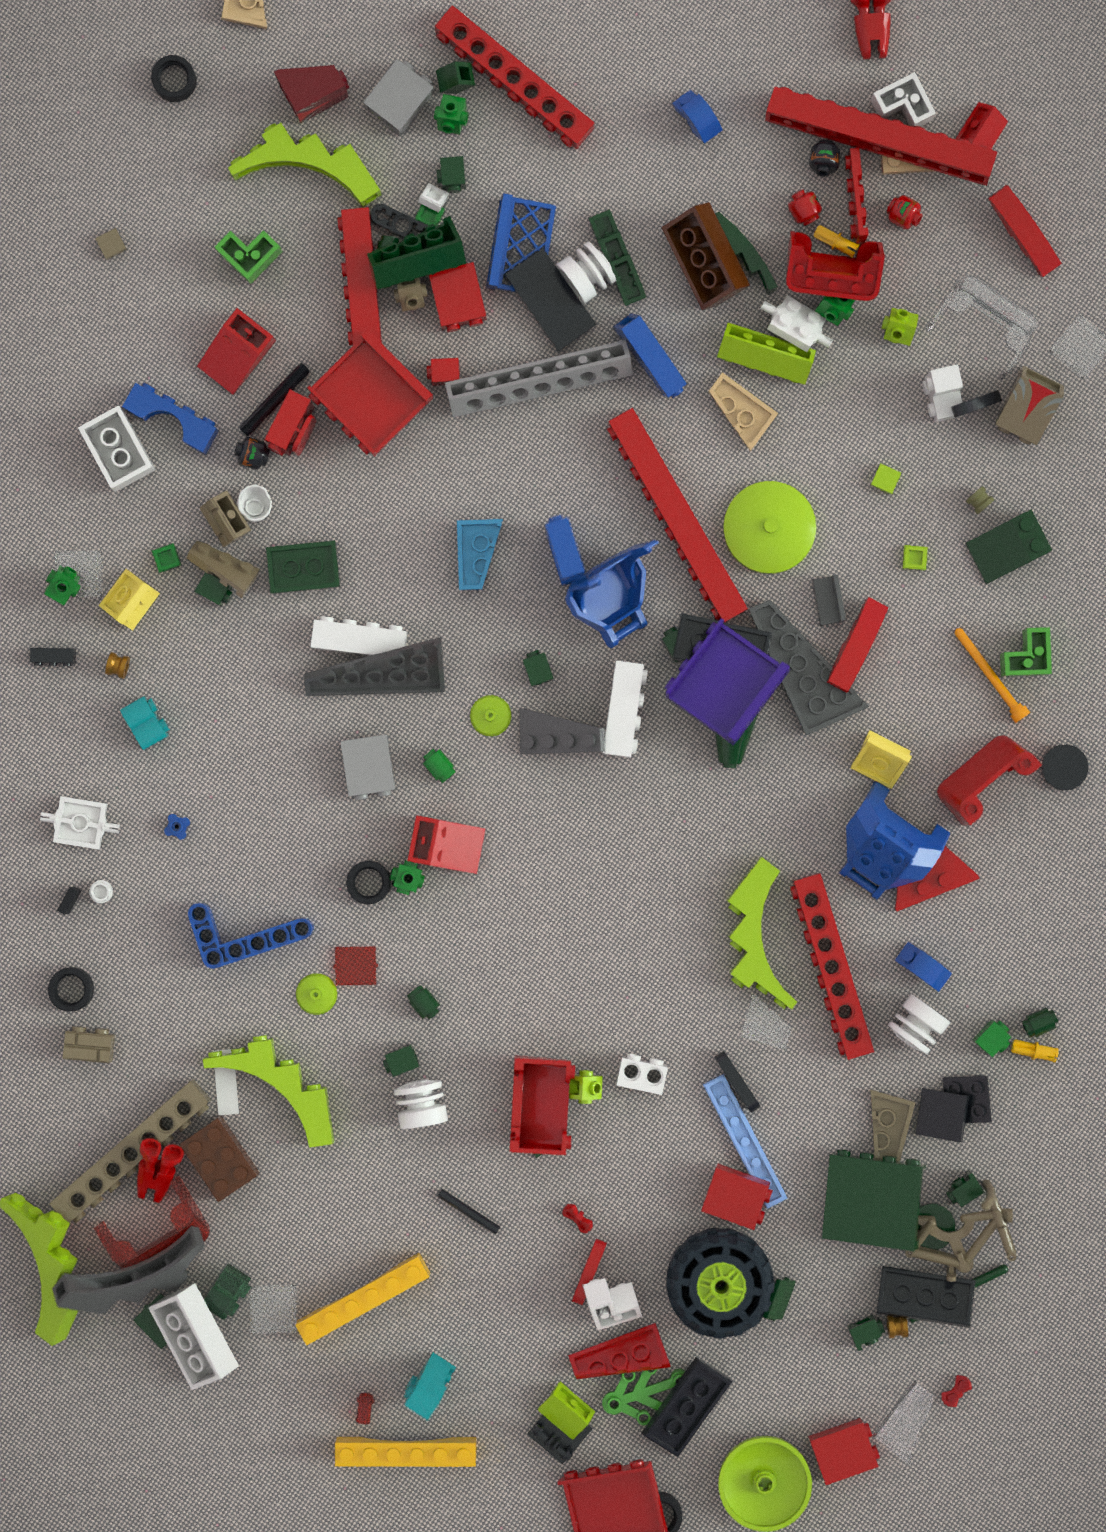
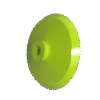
M495 695L483 696L471 708V724L477 732L484 736L500 735L510 725L511 709L501 697Z
M319 973L310 974L299 982L296 989V1000L305 1012L312 1015H321L331 1010L336 1003L337 988L328 976Z

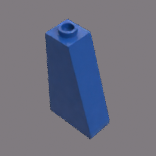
M630 313L613 326L622 341L626 340L628 349L663 396L674 398L683 392L684 389L682 387L687 383L640 315Z

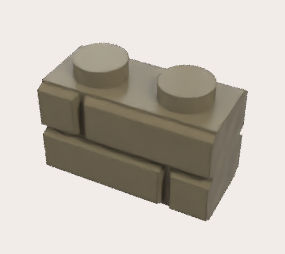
M224 491L211 498L200 507L223 547L239 540L251 531L228 491Z
M72 1026V1030L65 1031L63 1059L111 1063L113 1060L115 1034H110L109 1029L95 1028V1032L86 1031V1027Z

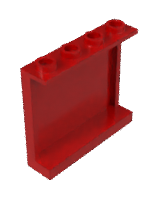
M366 329L360 335L361 338L312 387L309 385L307 389L310 392L308 397L317 406L321 403L327 409L324 413L333 422L338 420L343 425L341 430L350 439L354 436L360 442L357 446L366 455L371 453L375 457L434 397Z
M637 1459L629 1462L628 1465L622 1466L621 1463H613L604 1469H599L598 1466L586 1469V1472L577 1473V1470L565 1472L557 1482L558 1485H563L574 1532H668L651 1461L643 1462V1459Z

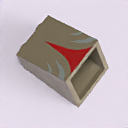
M1023 365L996 419L995 425L1003 433H1013L1019 436L1018 439L1025 444L1031 445L1033 443L1037 445L1064 397L1065 386Z

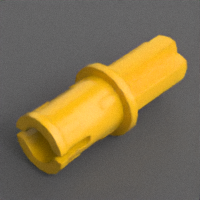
M822 225L816 228L813 235L814 238L831 246L832 250L835 248L851 258L854 257L855 252L847 247L849 246L855 250L859 247V244L841 236L842 233L837 234Z
M1017 1039L1012 1041L1011 1044L1012 1053L1030 1056L1032 1060L1038 1058L1054 1063L1057 1061L1058 1048L1040 1045L1037 1041L1030 1043Z

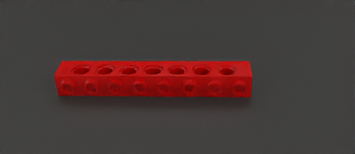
M453 5L435 25L436 37L444 45L449 43L454 47L453 51L463 60L467 58L472 62L471 66L479 74L484 72L489 76V81L496 88L500 89L502 87L507 91V96L514 103L520 102L526 107L524 110L531 117L536 118L537 116L543 121L542 125L549 132L553 133L555 131L561 136L560 140L569 148L573 146L578 149L594 130L595 122ZM458 31H463L467 35L464 39L459 40L454 37V34ZM475 46H482L484 51L481 54H474L472 49ZM494 60L502 63L498 69L491 68L489 64ZM511 75H516L520 80L512 84L507 81V78ZM532 89L537 92V96L535 98H528L525 96V92ZM546 104H551L555 107V110L552 113H546L542 108ZM563 119H570L573 125L569 128H564L560 122Z
M821 873L793 880V886L790 887L793 900L798 899L800 908L796 910L800 922H805L807 930L803 931L807 945L811 944L813 953H810L812 964L814 967L818 966L820 972L817 980L820 989L824 988L827 997L823 998L826 1010L831 1011L833 1015V1020H830L833 1033H838L840 1042H837L840 1056L845 1055V1058L850 1060L873 1053L874 1048ZM809 893L815 894L817 898L816 904L811 907L805 904V897ZM819 915L823 918V925L821 928L815 929L811 921L813 917ZM822 938H827L830 941V947L826 951H821L818 947V942ZM830 960H834L837 964V968L833 973H827L825 970V964ZM835 983H842L844 989L840 995L832 993V986ZM842 1005H848L850 1007V1014L844 1018L840 1017L838 1014L839 1008ZM850 1027H854L857 1030V1035L852 1040H848L845 1037V1032Z

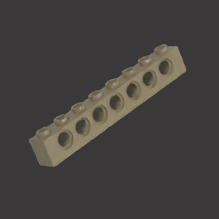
M194 1079L191 1080L49 1203L50 1206L69 1223L73 1220L76 1224L86 1215L84 1210L91 1205L92 1208L97 1206L104 1200L101 1196L107 1190L112 1193L121 1185L119 1180L124 1175L129 1178L138 1170L136 1165L143 1159L140 1153V1144L144 1140L146 1132L154 1134L155 1140L165 1147L174 1139L172 1134L177 1129L182 1132L192 1123L189 1120L195 1114L201 1116L209 1109L207 1103L211 1099ZM180 1102H187L190 1105L191 1110L189 1113L185 1114L180 1111ZM163 1117L171 1118L173 1121L172 1128L167 1129L163 1127ZM128 1148L136 1149L138 1153L136 1159H130L127 1156ZM110 1163L119 1165V1174H112L110 1172ZM93 1178L101 1180L102 1188L100 1190L92 1187L91 1181ZM76 1193L83 1195L85 1199L83 1205H79L74 1201Z

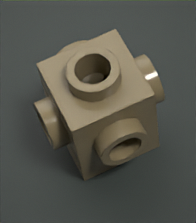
M419 278L397 284L398 289L393 290L396 303H401L403 312L425 307L424 298L428 297L425 283L420 284Z

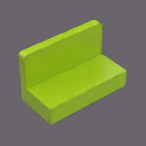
M559 1382L554 1387L550 1396L538 1408V1411L570 1439H574L590 1423L596 1412L562 1382Z

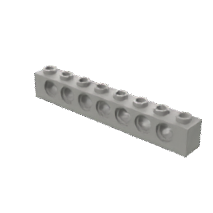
M626 340L446 382L445 386L454 418L633 375L628 346Z

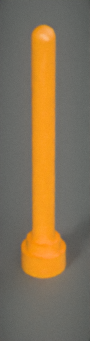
M957 628L955 630L956 637L1011 709L1009 712L1012 714L1010 715L1012 720L1017 723L1030 713L1027 707L1016 702L964 630Z

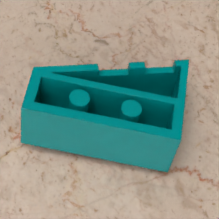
M433 1352L418 1376L413 1375L407 1383L403 1396L406 1398L404 1406L428 1421L441 1402L447 1389L445 1384L451 1380V1375L456 1367Z

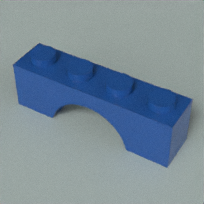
M135 383L122 408L144 421L158 414H169L176 417L183 428L182 441L206 455L219 432L214 427L216 423L207 417H203L201 420L194 416L196 412L185 405L182 408L174 405L175 400L165 394L162 397L154 393L156 389L146 383H143L142 386Z

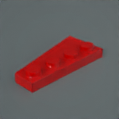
M850 148L848 156H844L845 170H849L850 179H846L847 193H851V202H848V214L853 216V224L850 225V238H854V242L861 245L866 241L869 233L868 227L863 228L866 225L867 215L866 208L861 206V203H864L863 184H860V180H862L859 148Z
M656 1323L568 1355L576 1379L671 1367Z

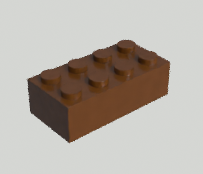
M710 202L691 207L661 227L701 310L717 307L750 286Z

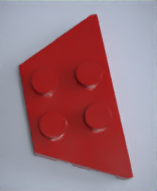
M945 846L937 862L923 880L896 887L895 910L896 912L978 880L980 879L979 875Z

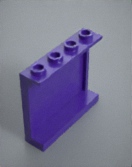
M721 618L718 623L713 622L706 632L708 636L704 642L700 640L692 651L695 653L690 660L686 658L678 669L681 672L676 679L672 677L665 686L667 690L665 697L734 746L789 673L790 666L783 661L781 664L727 627Z

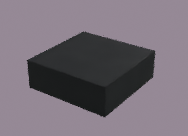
M69 887L57 911L64 915L69 914L81 890L76 887Z

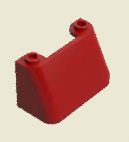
M790 231L786 282L790 290L799 293L871 301L878 296L885 260L882 242L866 241L862 243L858 248L857 257L851 258L848 256L811 252L812 241L810 237L802 232Z
M997 736L938 786L937 795L962 826H971L983 813V805L976 797L1005 771L1015 770L1021 775H1030L1042 764L1033 754L1008 736Z
M515 1055L510 1152L566 1155V1149L571 1150L572 1135H567L570 1079H575V1065H571V1060Z

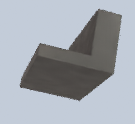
M838 574L812 580L820 626L844 622L846 617Z

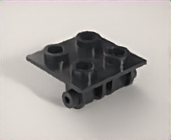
M979 1074L964 1077H943L944 1092L969 1096L965 1123L992 1122L988 1076Z
M542 1416L527 1435L563 1464L565 1461L570 1460L574 1450L593 1428L587 1425L574 1439H570L545 1416Z

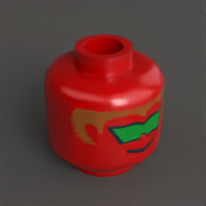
M804 189L791 195L793 200L789 202L788 209L796 223H803L806 226L820 218L819 214L822 211V207L814 192L809 191L805 193Z
M906 195L898 198L894 197L887 208L889 221L904 230L910 229L913 225L916 227L923 216L920 213V203Z

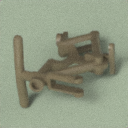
M986 1179L982 1182V1186L986 1191V1198L981 1205L984 1211L962 1214L960 1220L964 1223L963 1226L952 1232L943 1231L938 1228L934 1216L919 1215L918 1224L921 1227L917 1231V1239H919L918 1249L914 1252L905 1251V1254L909 1258L914 1257L947 1265L946 1280L954 1282L956 1281V1269L962 1273L972 1270L974 1257L997 1228L1007 1259L1015 1261L1016 1248L1007 1223H1013V1209H1005L999 1206L995 1188ZM990 1220L966 1252L961 1239L972 1231L975 1222ZM930 1234L941 1241L949 1242L954 1254L922 1247L921 1244Z

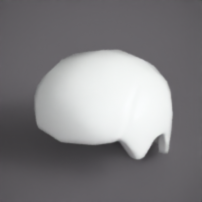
M255 484L246 486L240 492L237 498V507L245 520L258 522L263 521L270 514L272 500L267 489Z

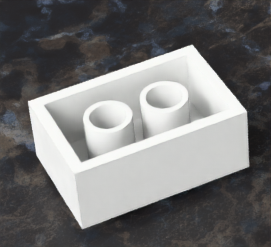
M119 405L78 427L113 491L117 492L156 470L124 410Z

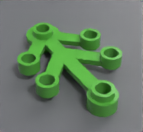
M657 1369L642 1371L633 1391L625 1394L628 1383L635 1379L636 1374L632 1372L633 1375L627 1378L624 1376L625 1373H623L615 1390L606 1393L603 1397V1408L612 1415L623 1412L636 1418L640 1425H647L651 1420L650 1413L645 1409L638 1410L627 1403L638 1401L658 1410L663 1402L650 1397V1395L673 1388L676 1385V1379L682 1377L685 1370L675 1369L672 1371L670 1378L648 1386L646 1385L651 1375L655 1374ZM612 1400L618 1401V1405L612 1407L610 1406V1402ZM646 1414L648 1416V1418L644 1421L639 1419L640 1415Z

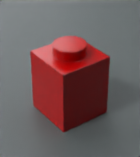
M459 358L431 359V365L427 366V380L432 379V385L437 386L460 379Z

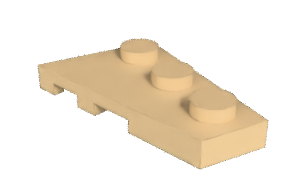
M723 372L708 392L751 452L778 413Z

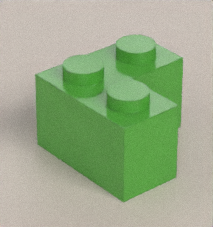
M264 230L248 246L233 232L229 231L214 247L217 253L250 285L283 252L281 247Z
M1050 627L1023 629V652H1003L1000 654L1001 677L1052 674Z

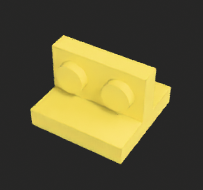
M125 569L99 606L115 620L133 631L160 593Z
M869 730L850 768L892 789L909 764L912 757L910 756L911 751Z

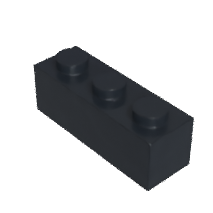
M30 648V662L34 663V666H43V663H48V666H57V663H63V666H72V664H76V649Z

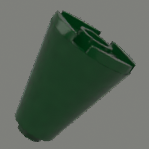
M758 714L734 746L715 733L718 762L723 763V767L736 768L737 764L742 763Z

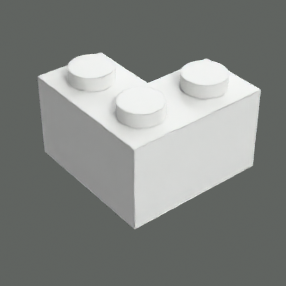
M915 72L874 92L870 100L881 118L885 119L902 111L907 123L912 127L922 126L932 121L936 114Z
M958 364L931 370L926 375L925 381L922 382L924 394L929 395L930 404L927 405L930 418L934 417L935 422L953 419L954 415L951 407L963 403L960 393L963 384Z
M603 1278L594 1279L583 1285L597 1330L642 1317L632 1282L620 1283L614 1288L609 1289L606 1279Z

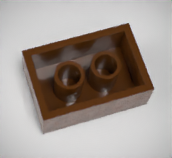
M219 1116L179 1144L217 1202H220L260 1173L222 1116Z

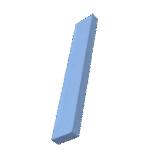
M724 1074L704 1083L703 1086L749 1175L771 1182L769 1189L773 1190L769 1203L764 1202L766 1208L768 1209L788 1199Z

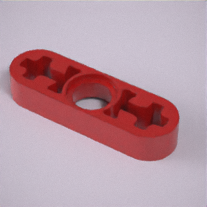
M596 1238L572 1297V1302L583 1305L586 1298L583 1285L593 1280L607 1242Z

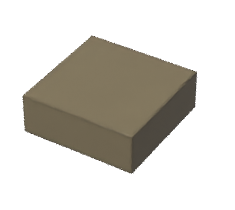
M116 228L95 238L106 260L127 250Z

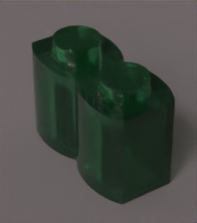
M228 1263L204 1299L209 1311L223 1320L228 1315L232 1317L239 1307V1304L236 1303L238 1298L242 1297L244 1299L251 1288L248 1285L251 1278Z

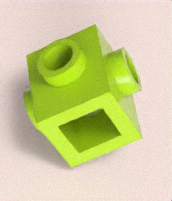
M891 308L890 315L884 316L881 329L885 330L883 339L889 340L892 343L910 346L917 328L919 315L910 313L905 309Z
M579 1070V1074H575V1079H570L569 1099H576L580 1104H592V1100L602 1099L603 1076L593 1075L592 1070Z

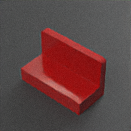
M978 102L957 135L956 140L964 139L976 146L992 148L1008 121L995 106Z

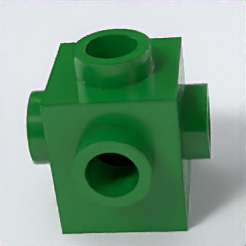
M443 94L440 107L436 106L434 111L437 129L444 133L460 135L462 126L467 125L469 113L467 112L466 98Z
M823 296L815 312L838 326L843 319L847 321L852 315L854 308L851 306L855 300Z
M59 565L56 571L52 569L46 579V582L49 584L45 589L44 595L65 606L69 597L72 596L74 598L81 587L78 584L80 576L71 567L65 566L64 568Z
M405 860L404 864L398 863L397 867H393L390 880L393 881L392 885L397 887L396 892L410 895V891L416 893L417 888H422L425 875L421 874L422 870L417 868V863ZM406 874L412 875V881L409 883L404 881Z

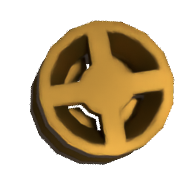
M111 652L107 660L105 674H116L119 678L124 679L129 668L130 657H119L116 653Z
M887 1315L886 1322L889 1339H893L895 1336L908 1337L907 1318Z

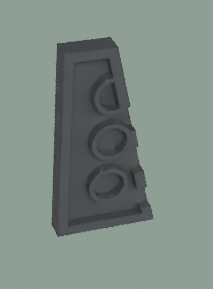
M520 708V754L605 752V728Z

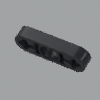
M378 204L371 211V218L375 225L403 239L412 232L413 225H416L415 231L423 233L425 227L428 226L385 204ZM385 210L386 216L391 219L393 214L396 215L392 220L391 227L388 226L390 224L389 220L382 218L379 221L376 213H381ZM402 219L409 223V228L404 232L396 229V223Z
M999 390L952 406L951 409L954 418L998 403L1002 401Z
M722 1051L714 1058L749 1111L753 1113L761 1106L726 1053Z

